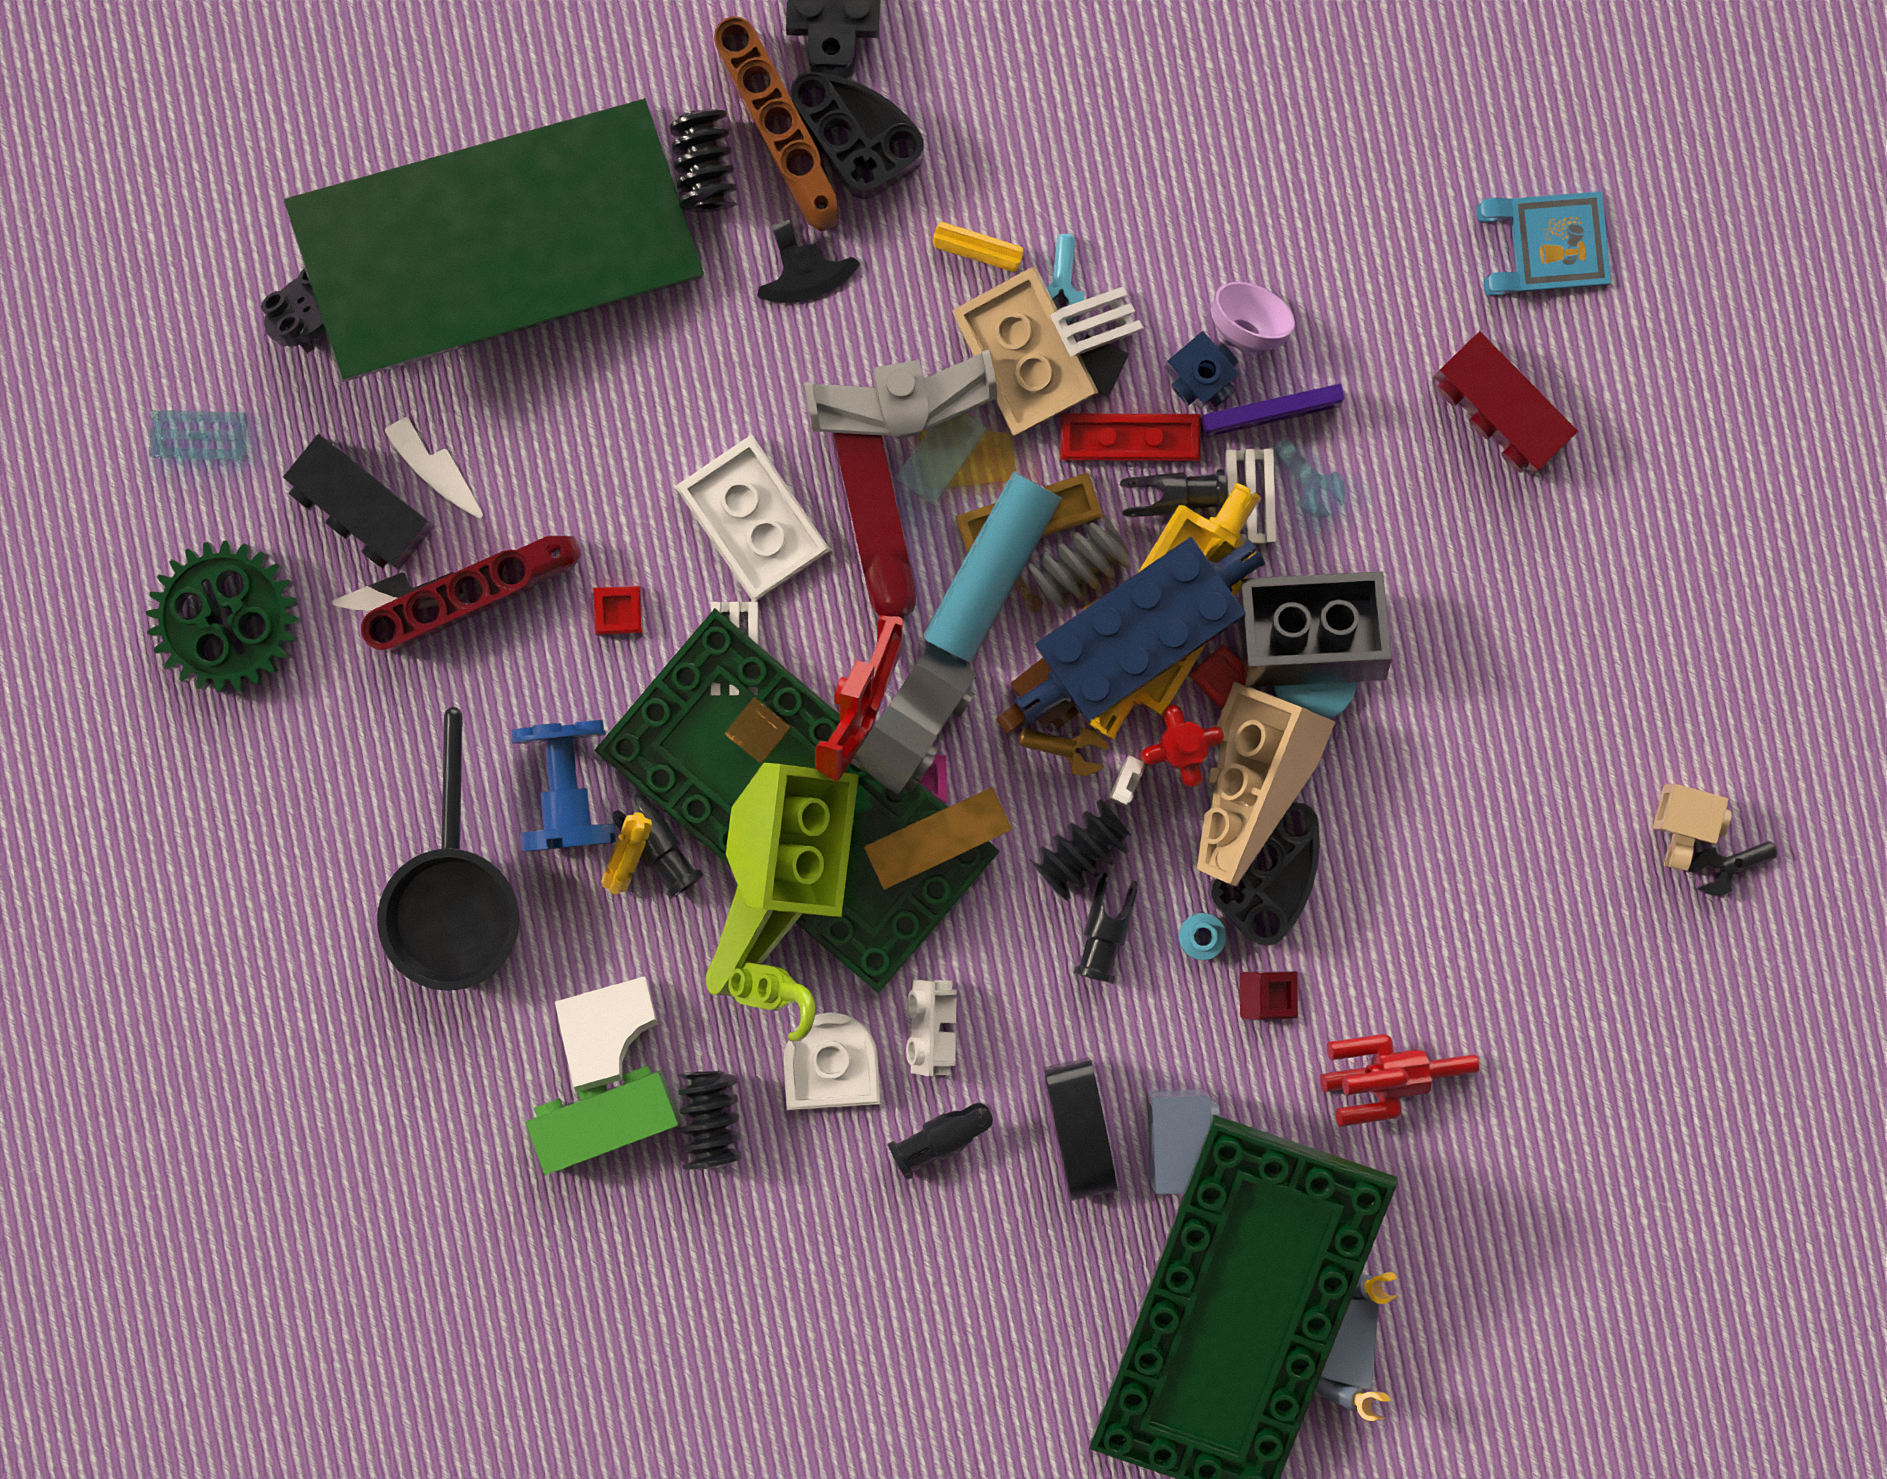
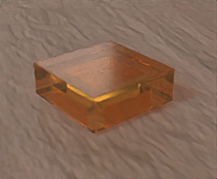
M754 697L725 732V735L762 764L791 729V726Z

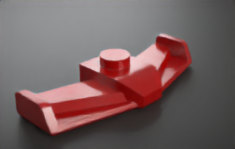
M883 615L879 617L877 622L878 643L870 663L856 660L848 678L842 676L838 682L834 703L840 705V723L828 742L820 741L815 748L816 769L835 782L841 779L861 744L869 735L875 722L878 710L902 652L903 619L901 617Z

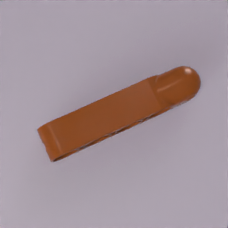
M732 16L725 18L718 24L714 33V41L719 58L780 175L787 184L809 225L818 231H827L839 225L836 194L823 171L819 152L754 27L748 20L742 17ZM735 33L743 34L749 39L747 46L738 52L729 51L724 47L726 39ZM763 74L770 79L768 88L760 93L748 91L745 85L752 75ZM777 115H785L792 121L790 129L780 135L771 133L767 129L769 120ZM797 156L810 158L814 162L811 171L802 176L792 174L788 170V165L793 158ZM822 204L827 205V207L822 210L817 208L819 205Z

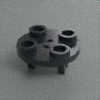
M305 268L300 272L298 278L289 282L281 291L272 292L262 302L261 310L265 314L264 325L266 333L273 341L280 346L294 347L300 345L307 354L315 349L310 341L326 331Z

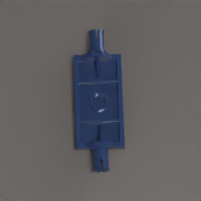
M1189 537L1035 643L1036 649L1051 671L1048 673L1049 678L1021 698L1014 700L1020 711L1024 712L1027 721L1031 725L1035 724L1038 719L1066 701L1068 704L1073 702L1090 724L1244 618L1246 612L1231 593L1233 592L1231 587L1259 567L1266 565L1260 552L1254 554L1255 545L1250 540H1247L1242 546L1217 563H1214L1213 561L1209 562L1194 539Z

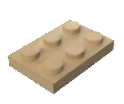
M1036 267L1027 269L952 310L973 355L977 356L988 349L990 351L997 389V398L995 400L1013 436H1018L1099 393L1080 354L1070 357L1050 316L1058 309Z

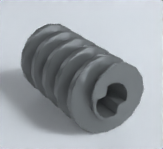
M1104 515L1106 530H1103L1095 523L1088 525L1090 540H1087L1079 533L1072 535L1073 551L1063 543L1057 544V561L1047 553L1041 554L1040 559L1043 568L1041 571L1029 562L1026 564L1031 576L1049 603L1054 602L1065 610L1068 608L1065 595L1067 592L1081 600L1084 598L1081 586L1083 582L1097 590L1100 588L1097 576L1099 572L1113 580L1116 578L1113 567L1115 562L1119 563L1126 570L1132 568L1129 551L1106 515Z

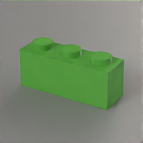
M649 1065L623 1074L624 1084L608 1090L606 1085L578 1092L581 1100L563 1106L561 1099L558 1098L535 1107L536 1117L527 1120L525 1123L544 1175L678 1126L682 1121L663 1069L651 1073Z

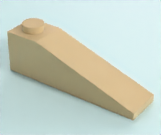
M1234 682L1216 726L1223 730L1224 740L1220 744L1217 768H1211L1209 783L1214 785L1211 809L1204 814L1197 870L1234 886L1239 883L1318 766L1335 721Z

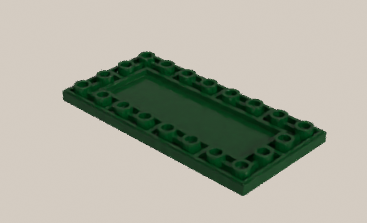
M646 98L283 199L342 382L697 280L704 275L683 209L679 206V197Z
M714 608L594 751L730 867L726 857V848L733 804L763 763L816 769L815 748L820 741L828 742L840 723V713L759 644L753 641L724 614ZM713 683L720 684V695H711V685ZM730 685L739 690V695H730ZM748 687L758 688V695H755ZM850 763L844 773L859 774L842 915L841 917L802 913L795 923L879 994L997 856L1000 850L990 841H987L884 890L864 847L949 806L920 782L916 784L911 793L902 789L899 794H896Z
M1213 1114L1092 1434L1089 1449L1175 1479H1280L1398 1184L1397 1177Z

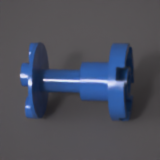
M603 720L582 721L571 725L549 723L512 730V744L545 742L550 792L540 793L544 830L520 833L522 852L616 843L615 824L591 825L588 789H578L573 740L606 735Z

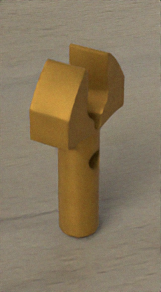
M1027 728L1023 729L1019 736L1020 746L1066 757L1072 766L1070 773L1083 777L1104 768V765L1084 761L1075 750L1077 748L1082 749L1086 745H1092L1104 750L1109 749L1104 739L1096 731L1081 728L1080 735L1072 739Z

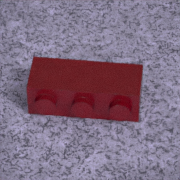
M1481 331L1471 338L1433 375L1439 382L1436 389L1440 395L1453 406L1459 403L1472 416L1468 421L1475 431L1487 440L1492 436L1504 448V451L1501 453L1504 460L1519 473L1525 470L1531 476L1540 470L1579 432Z

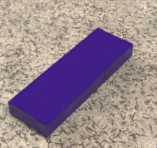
M1339 383L1204 414L1201 418L1203 435L1208 438L1338 408L1345 400L1342 385Z

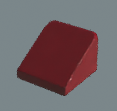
M1297 971L1240 973V1016L1242 1019L1298 1018Z

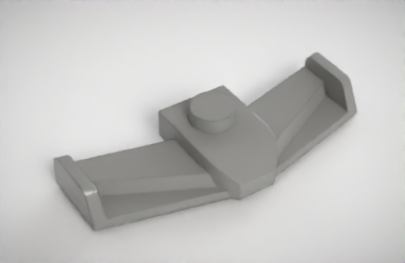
M989 349L924 379L920 360L874 367L875 387L824 385L804 382L812 431L894 436L897 439L921 435L928 428L997 398L996 380Z

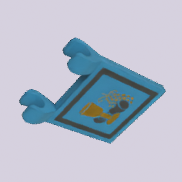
M1602 191L1522 198H1487L1476 206V215L1479 222L1511 219L1516 272H1495L1485 278L1483 284L1484 292L1487 296L1611 284Z

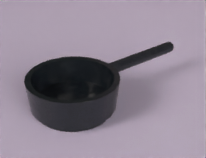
M450 707L444 713L441 849L422 853L402 865L393 874L384 888L377 913V928L381 945L395 968L405 977L421 986L443 991L460 990L475 986L498 971L514 947L520 922L518 902L506 877L485 858L469 851L460 850L463 715L457 707Z

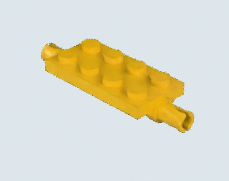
M1235 483L1232 492L1216 518L1210 517L1209 520L1198 515L1188 507L1179 505L1138 572L1189 537L1194 539L1209 562L1217 563L1243 545L1241 541L1243 536L1239 532L1262 498L1255 492L1250 494L1251 489L1244 485ZM1241 580L1231 587L1233 590L1231 593L1234 597L1240 589ZM1205 645L1089 725L1094 729H1099V732L1114 740L1134 704L1140 705L1141 703L1153 712L1162 715L1163 710L1169 706Z

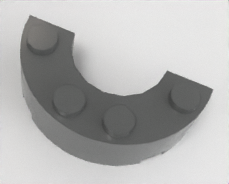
M930 643L850 763L896 794H899L902 789L911 793L935 759L934 756L939 747L933 743L951 713L960 717L975 694L968 690L977 673Z

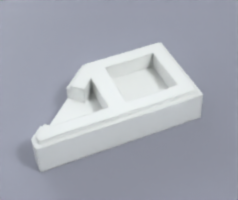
M1130 755L1127 756L1108 797L1109 800L1122 806L1130 804L1133 792L1146 766L1143 761Z

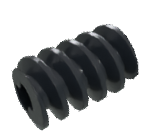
M706 109L687 112L669 125L670 134L679 137V139L672 143L673 153L682 156L674 162L675 171L685 174L676 181L677 189L687 193L679 198V206L684 210L705 213L724 210L737 205L735 202L724 200L725 195L736 191V184L722 182V177L734 172V168L731 165L720 164L719 162L720 158L732 153L731 147L717 145V140L729 135V129L715 127L716 121L727 117L725 110Z
M1102 799L1096 802L1100 817L1086 810L1082 813L1085 829L1071 822L1067 825L1071 838L1070 841L1056 834L1052 838L1056 848L1055 853L1041 846L1038 852L1042 863L1039 865L1029 859L1056 894L1066 901L1071 899L1067 886L1069 882L1080 889L1086 887L1082 875L1084 870L1096 878L1101 874L1097 864L1098 859L1111 866L1115 863L1111 851L1113 847L1125 854L1130 851L1126 837L1128 835L1131 836V834Z
M696 1071L677 1074L679 1077L691 1080V1085L678 1090L680 1096L692 1099V1104L679 1109L680 1114L693 1118L692 1123L680 1128L681 1133L694 1137L693 1142L682 1146V1152L695 1156V1160L683 1165V1169L701 1170L727 1167L728 1164L741 1159V1151L727 1147V1145L740 1140V1132L726 1128L739 1121V1114L725 1109L738 1102V1095L724 1091L725 1088L737 1083V1076L723 1071Z

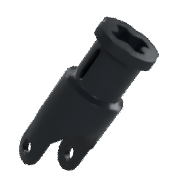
M1217 469L1216 474L1187 476L1185 472L1130 477L1120 481L1122 487L1151 486L1163 493L1162 498L1152 505L1123 510L1122 515L1125 517L1169 516L1175 513L1179 505H1184L1189 509L1218 507L1221 510L1227 500L1225 469Z
M636 793L634 795L635 804L645 818L651 820L653 825L648 839L645 840L646 844L640 859L647 868L652 867L668 888L666 895L671 900L693 886L704 874L700 869L694 870L679 849L680 841L650 800L644 794ZM617 810L612 813V817L621 831L627 816Z
M1104 872L1098 881L1083 935L1087 940L1080 965L1074 967L1073 973L1114 984L1115 976L1111 973L1118 947L1123 946L1125 943L1138 884L1136 881H1132L1122 911L1117 917L1111 918L1105 912L1103 903L1108 883V873Z
M974 1103L961 1111L943 1113L923 1124L920 1132L899 1143L893 1140L887 1145L906 1180L913 1178V1172L936 1159L944 1161L962 1151L972 1142L974 1137L991 1127L993 1118L985 1104Z

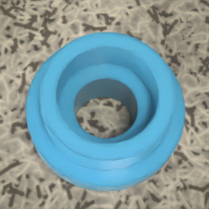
M1197 913L1188 917L1181 925L1179 942L1184 952L1190 957L1198 960H1208L1217 956L1222 951L1226 942V931L1221 921L1215 916L1207 913ZM1202 927L1207 928L1211 932V941L1204 946L1198 945L1194 940L1196 930Z

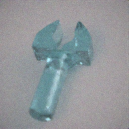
M1283 439L1275 445L1274 452L1303 485V498L1297 503L1307 514L1318 517L1330 516L1328 510L1318 502V491L1315 486L1319 489L1330 491L1340 506L1344 504L1345 485L1336 471L1329 476L1317 474L1288 439Z

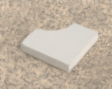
M645 976L555 1001L572 1083L576 1092L622 1080V1062L629 1045L641 1032L658 1025L649 983Z

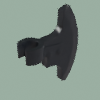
M789 220L773 224L771 226L784 268L782 275L777 280L759 287L757 296L759 299L778 303L807 301L822 296L840 286L853 275L860 266V263L854 257L840 261L827 260L821 255L816 243L801 247L797 245Z

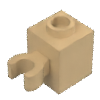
M1675 783L1664 784L1652 828L1653 830L1673 835L1663 866L1688 871L1695 841L1704 844H1717L1718 837L1726 835L1731 821V810L1726 809L1729 798Z

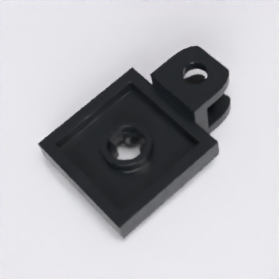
M787 0L786 35L808 36L810 72L826 73L851 79L856 65V38H879L881 0ZM826 67H838V68L835 69V70H830V69H827Z

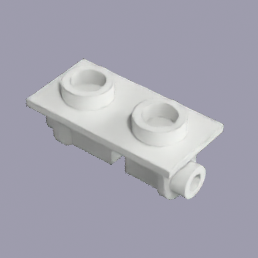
M913 979L912 990L907 998V1010L912 1018L911 1037L906 1045V1057L911 1065V1073L924 1076L951 1075V1066L956 1065V1032H940V1023H956L957 990H952L953 981L951 980L926 981Z

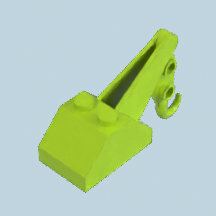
M763 763L731 808L726 857L738 887L717 950L707 970L706 986L713 995L734 996L739 1004L766 1010L779 1011L792 1003H797L801 1015L800 1024L796 1031L788 1034V1039L794 1042L804 1039L812 1029L816 1009L814 997L808 988L796 983L784 968L764 965L762 963L802 913L841 917L859 774L844 773L841 779L835 782L817 769Z

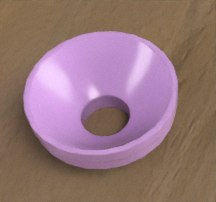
M1246 282L1226 283L1217 290L1211 305L1212 319L1220 332L1221 339L1228 346L1235 347L1245 354H1255L1277 349L1286 342L1294 329V316L1284 301L1274 293L1255 284Z

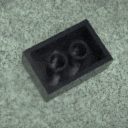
M1383 571L1246 578L1241 580L1238 602L1246 612V616L1240 620L1245 687L1380 681L1387 679L1392 655Z

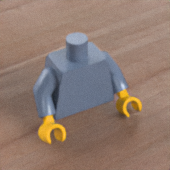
M1386 1272L1375 1277L1361 1275L1315 1389L1317 1393L1328 1401L1358 1411L1360 1416L1367 1421H1382L1385 1419V1417L1378 1416L1373 1412L1372 1402L1374 1399L1390 1402V1398L1386 1393H1366L1364 1389H1372L1379 1304L1391 1302L1399 1297L1396 1294H1386L1382 1288L1383 1281L1387 1282L1397 1279L1396 1274L1393 1272Z

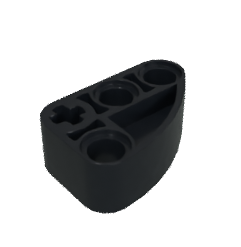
M806 72L794 80L791 87V100L810 136L846 189L854 197L859 199L876 197L921 165L924 158V139L911 119L892 101L863 84L837 75ZM809 88H817L825 94V98L820 105L808 107L800 102L801 94ZM842 126L847 128L852 134L850 140L841 146L830 144L825 137L827 132L833 127ZM908 139L915 144L916 150L908 158H898L891 153V145L896 140ZM864 165L867 171L873 167V181L865 183L863 178L858 182L855 181L857 178L856 168Z
M1294 802L1286 811L1265 843L1274 851V864L1266 871H1259L1251 863L1239 881L1242 887L1237 892L1242 897L1238 902L1233 900L1222 902L1219 897L1224 893L1219 889L1223 882L1222 880L1213 877L1209 883L1208 896L1213 906L1241 933L1256 944L1269 946L1281 941L1296 923L1306 906L1313 888L1319 859V822L1315 811L1305 803ZM1291 810H1298L1306 817V830L1299 837L1290 836L1283 827L1284 817ZM1267 910L1275 916L1277 926L1273 934L1263 938L1254 932L1252 923L1256 914Z
M1088 1057L1043 1067L1072 1201L1117 1192L1118 1187L1109 1139L1091 1059Z

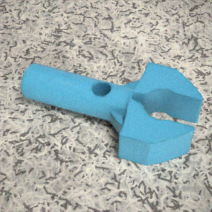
M1060 234L1057 236L1053 282L1047 289L1053 300L1058 297L1059 292H1062L1063 298L1068 302L1069 306L1083 301L1085 292L1076 291L1071 284L1075 237L1071 234ZM1076 317L1067 319V324H1069Z

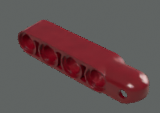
M833 433L871 607L878 617L881 615L888 617L898 616L904 620L914 611L916 591L882 435Z
M546 536L517 550L501 551L373 609L362 620V638L367 645L379 651L390 653L401 650L529 591L533 586L566 572L579 561L581 549L574 536ZM556 548H561L560 555L553 558L552 552ZM521 560L525 566V576L517 584H506L502 576L504 566L509 561ZM467 580H479L483 589L480 599L475 603L465 604L460 598L461 586ZM432 598L439 604V615L433 622L425 624L418 618V606L425 599ZM384 618H392L396 624V634L389 642L380 643L375 636V626Z

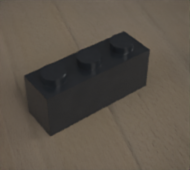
M320 434L316 435L282 477L293 486L288 492L289 495L310 511L315 504L330 515L325 523L347 540L353 534L365 543L366 546L361 552L382 569L388 563L401 569L435 527Z

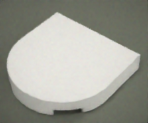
M836 1012L815 1015L811 1031L804 1039L794 1042L788 1040L784 1052L787 1110L881 1104L876 1044L870 1032L858 1020L846 1014Z

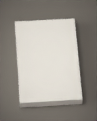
M752 434L675 486L753 602H757L831 551Z

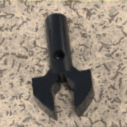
M1771 841L1728 857L1719 855L1715 847H1710L1695 855L1687 872L1693 873L1707 865L1713 868H1720L1721 871L1716 874L1712 882L1694 887V889L1708 895L1721 896L1732 891L1729 883L1734 874L1775 859L1778 851L1775 844Z

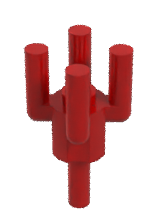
M1169 705L1160 715V719L1167 729L1161 735L1159 744L1142 749L1138 759L1143 761L1146 767L1166 762L1169 766L1180 770L1179 780L1183 787L1194 788L1202 782L1199 764L1206 758L1210 747L1217 746L1223 742L1224 732L1219 727L1203 729L1196 723L1185 722L1181 708L1177 705Z
M1386 1034L1328 1042L1327 1054L1331 1061L1373 1055L1371 1065H1367L1365 1068L1321 1074L1320 1082L1324 1092L1343 1090L1345 1095L1366 1092L1377 1095L1379 1102L1337 1108L1335 1112L1337 1124L1339 1127L1396 1119L1402 1111L1401 1097L1428 1094L1431 1090L1432 1079L1478 1073L1479 1060L1475 1054L1429 1061L1424 1050L1418 1051L1417 1049L1394 1053L1391 1037Z

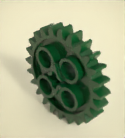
M223 540L219 553H217L213 544L204 542L203 556L201 557L194 550L186 549L185 554L188 563L183 565L171 559L169 563L175 574L172 578L158 574L157 578L165 586L163 592L155 591L149 593L151 598L160 602L158 609L146 611L147 616L158 619L159 625L149 629L147 634L162 637L163 639L153 649L156 654H171L164 666L168 670H174L183 666L179 680L182 682L190 681L197 674L196 684L197 688L201 690H206L212 679L214 680L215 690L218 693H225L228 681L230 680L235 690L240 692L245 690L246 677L256 685L263 684L260 670L265 669L272 674H277L278 669L273 659L276 656L284 659H290L291 657L282 647L284 641L298 642L299 640L297 636L288 632L289 625L302 623L301 618L289 614V609L300 604V599L285 596V592L294 585L293 581L289 579L277 581V577L281 574L283 567L276 563L265 568L269 555L262 551L251 560V546L244 543L239 547L236 554H234L232 542ZM240 573L244 580V588L238 596L229 598L225 593L224 583L231 574ZM205 580L211 582L218 604L222 608L233 612V614L227 617L231 629H233L235 635L241 640L245 648L243 654L237 652L235 641L229 628L215 622V620L221 617V613L203 586ZM198 595L202 601V611L196 618L188 620L183 613V604L188 597ZM260 614L266 623L265 631L259 638L252 640L246 633V623L253 615ZM219 636L223 641L224 651L217 660L209 661L205 656L204 646L211 637Z

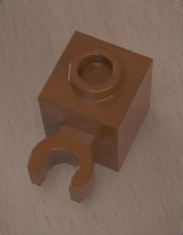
M1041 658L1013 680L1009 686L1021 698L1049 678L1048 673L1051 670L1045 660ZM1065 701L1037 721L1043 729L1053 723L1058 730L1080 712L1073 702L1068 704ZM1015 703L995 720L1005 733L1008 734L1026 718L1024 712L1022 713Z

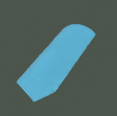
M1013 471L923 635L926 641L964 660L973 661L1058 508L1062 497Z

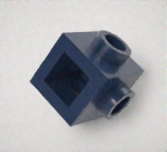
M1204 331L1200 332L1167 360L1164 366L1166 371L1175 380L1171 384L1172 389L1187 406L1194 402L1201 410L1210 402L1216 408L1237 390L1231 384L1240 374L1235 369V366L1239 364L1237 358L1222 342L1215 345ZM1198 370H1207L1211 378H1202Z

